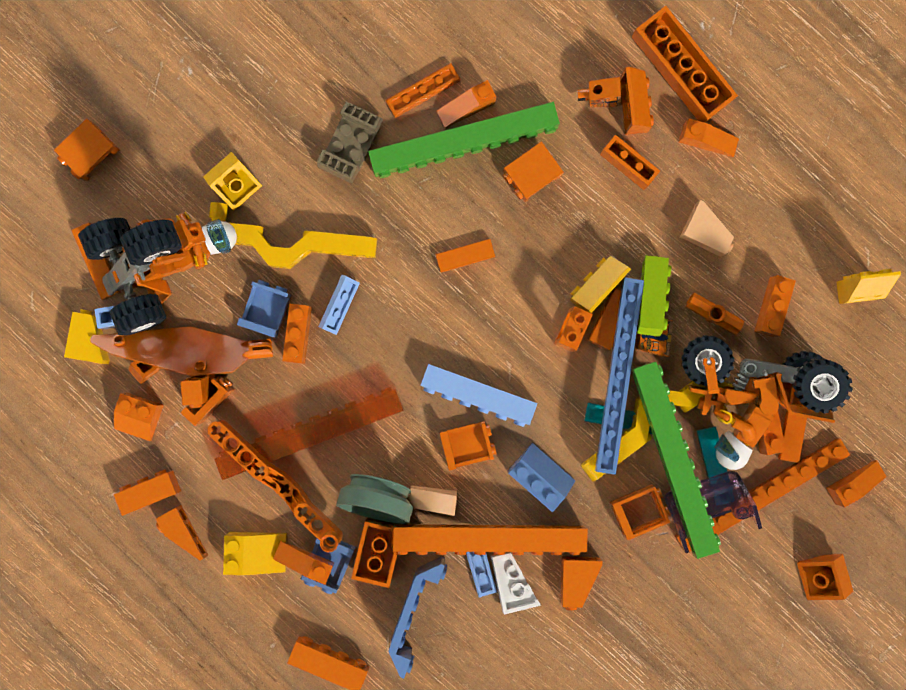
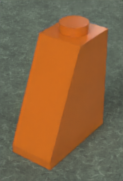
M561 557L560 603L566 610L574 611L577 608L583 607L603 565L600 557Z

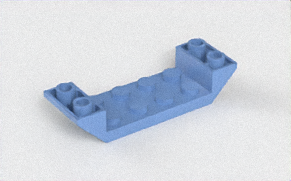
M439 557L417 568L394 630L388 652L399 676L403 679L406 672H411L414 659L412 648L403 645L406 636L404 630H409L413 616L411 611H416L420 597L417 594L418 592H423L425 580L436 584L439 583L440 579L444 580L447 572V564H445L444 557Z

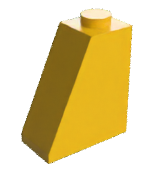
M80 309V313L72 312L64 357L109 364L108 352L90 342L92 336L103 334L102 329L97 328L96 317L92 315V311Z

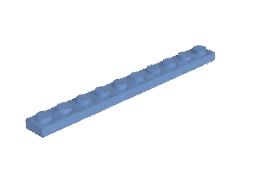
M623 278L595 467L596 472L616 475L644 280Z

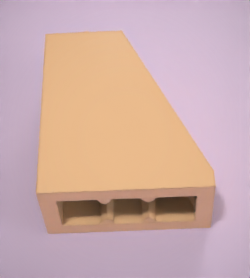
M698 201L686 222L680 238L720 257L726 255V253L729 254L734 245L732 243L734 236L704 201Z
M411 486V493L408 494L407 500L413 508L455 516L457 491Z

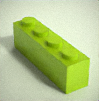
M648 255L644 258L641 280H644L637 334L660 337L663 330L667 329L668 319H665V312H668L669 301H666V294H669L670 283H667V278L670 277L672 268L669 265V258Z

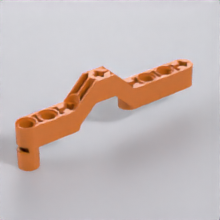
M224 420L212 422L207 430L209 436L253 478L272 488L287 503L296 519L320 540V547L323 551L333 552L336 550L343 537L342 531L311 502L302 487L286 472L265 459L229 423ZM217 426H221V427H222V428L220 429V431H221L220 433H217V432H216L217 429H218ZM230 438H234L237 441L236 448L230 446ZM245 451L251 454L250 461L244 459L243 454ZM263 466L265 469L263 470V473L260 474L258 471L260 470V467ZM289 484V490L285 491L283 489L284 485ZM306 507L308 510L306 511V513L302 514V509ZM314 514L315 516L309 521L308 518ZM314 520H321L323 528L315 527ZM328 537H332L335 542L330 541Z

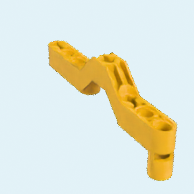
M211 202L209 218L212 219V222L208 224H214L218 221L226 222L228 205ZM229 223L234 227L237 234L235 245L253 246L269 266L275 268L291 269L311 252L376 258L377 238L303 231V238L292 247L283 248L270 245L263 236L264 227Z
M727 378L724 379L723 383H718V386L733 387L731 383H726ZM692 381L678 392L669 390V401L673 402L675 406H679L686 413L697 406L699 398L704 396V394L690 392L689 385L706 386L698 385ZM640 396L635 400V415H633L632 427L621 435L617 465L652 439ZM598 452L581 464L582 469L592 482L606 474L595 471Z

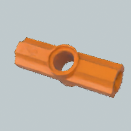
M695 292L692 293L686 302V308L704 317L706 321L714 323L734 335H737L744 325L743 319L728 312L723 306L716 305ZM713 309H716L718 312L716 319L711 315Z

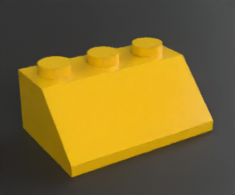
M609 256L607 259L603 257L596 265L598 269L594 273L590 271L583 279L585 283L581 287L577 286L570 293L572 297L569 300L576 307L592 313L631 270L612 256Z

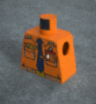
M620 77L589 81V89H578V101L589 100L590 107L621 106Z
M668 320L667 329L663 330L660 337L637 334L636 332V350L661 357H670L673 320Z

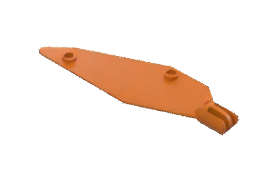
M191 326L146 330L131 335H118V333L94 335L90 338L92 344L111 355L192 377L233 373L248 359L273 357L271 338L245 341Z

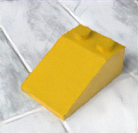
M227 533L224 536L223 575L243 576L286 572V566L273 560L280 541L287 543V533Z

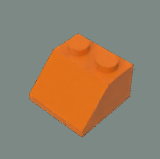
M120 393L114 409V429L152 441L164 405L130 393Z
M843 554L822 555L797 563L807 600H845L853 592Z

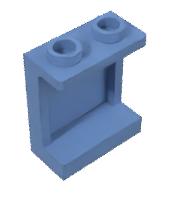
M258 280L257 283L252 281L251 285L253 287L243 316L239 318L237 325L277 338L291 294L287 293L288 289L276 286V289L268 287L269 283Z
M328 537L330 541L335 542L332 537ZM316 539L312 553L335 563L326 585L303 575L300 579L304 580V583L308 586L314 587L316 585L321 587V590L325 593H337L356 547L341 541L336 550L325 552L320 547V540Z

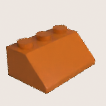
M626 67L620 77L625 135L648 133L654 125L653 115H650L652 100L651 96H648L647 90L650 86L649 77H646L644 70L633 67Z

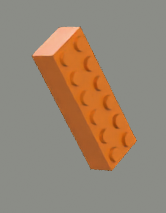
M664 6L635 29L632 39L698 121L706 123L738 97L667 6Z

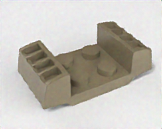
M346 101L340 112L342 118L326 151L322 149L317 166L352 184L368 155V151L377 136L383 119Z

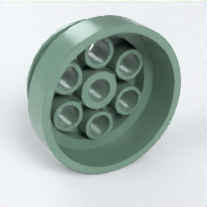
M351 474L350 485L340 489L336 506L345 511L389 523L409 524L413 506L407 500V497L411 490L404 485L379 477Z

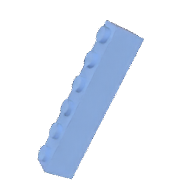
M430 364L427 366L420 385L424 387L423 391L431 394H434L435 391L442 393L441 397L450 401L453 398L460 400L459 404L470 407L471 404L478 406L477 410L486 414L489 411L496 413L495 417L505 421L507 417L514 420V424L522 427L525 424L530 425L538 404Z

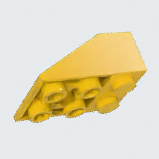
M883 269L875 272L866 271L844 276L843 280L836 282L839 304L886 298L901 275V271L892 272V269Z

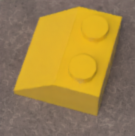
M232 152L203 176L208 185L233 211L262 187L259 181Z

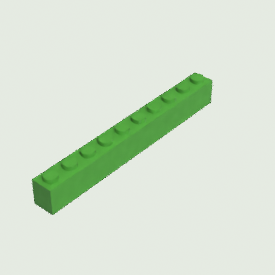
M551 102L368 152L375 177L386 178L393 172L405 173L412 167L418 169L426 167L427 163H442L446 161V158H461L465 153L471 152L476 154L487 147L495 149L500 147L502 143L508 142V144H513L525 137L532 139L543 132L551 134L556 132L560 122L555 104Z
M652 362L633 368L631 372L692 554L699 559L720 552L719 545H721L718 535L714 534L712 528L714 521L706 510V507H708L705 496H701L699 490L702 488L701 482L694 475L695 465L692 458L688 457L687 451H689L686 440L682 439L680 433L683 432L679 420L676 421L674 415L676 413L675 405L669 401L668 395L670 391L668 385L663 383L661 377L664 375L660 364L657 365V362Z

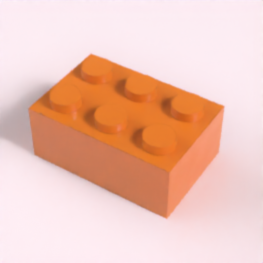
M370 518L365 520L351 579L382 587H390L398 555L391 548V523Z

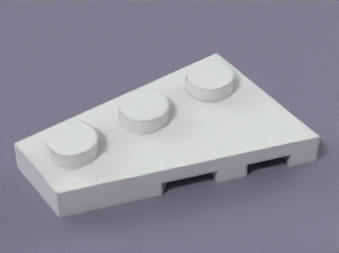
M506 552L505 555L491 556L502 613L505 615L540 606L538 599L524 578L512 554Z

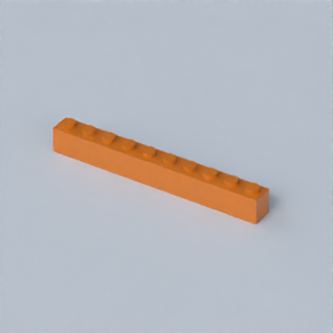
M392 524L391 548L398 555H406L408 552H416L418 555H426L427 552H435L437 555H446L447 552H455L456 555H466V552H474L476 555H485L486 552H493L495 555H505V552H512L514 555H524V552H531L532 555H543V552H550L551 555H562V552H569L570 555H581V552H587L588 529L584 526Z

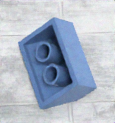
M533 443L530 444L507 471L508 474L551 512L565 499L575 483V480Z

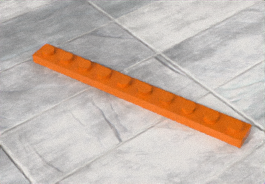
M840 438L833 440L800 460L799 463H795L735 499L734 502H730L710 514L714 521V526L712 527L714 534L719 535L850 456ZM684 530L675 537L687 554L691 552V548Z

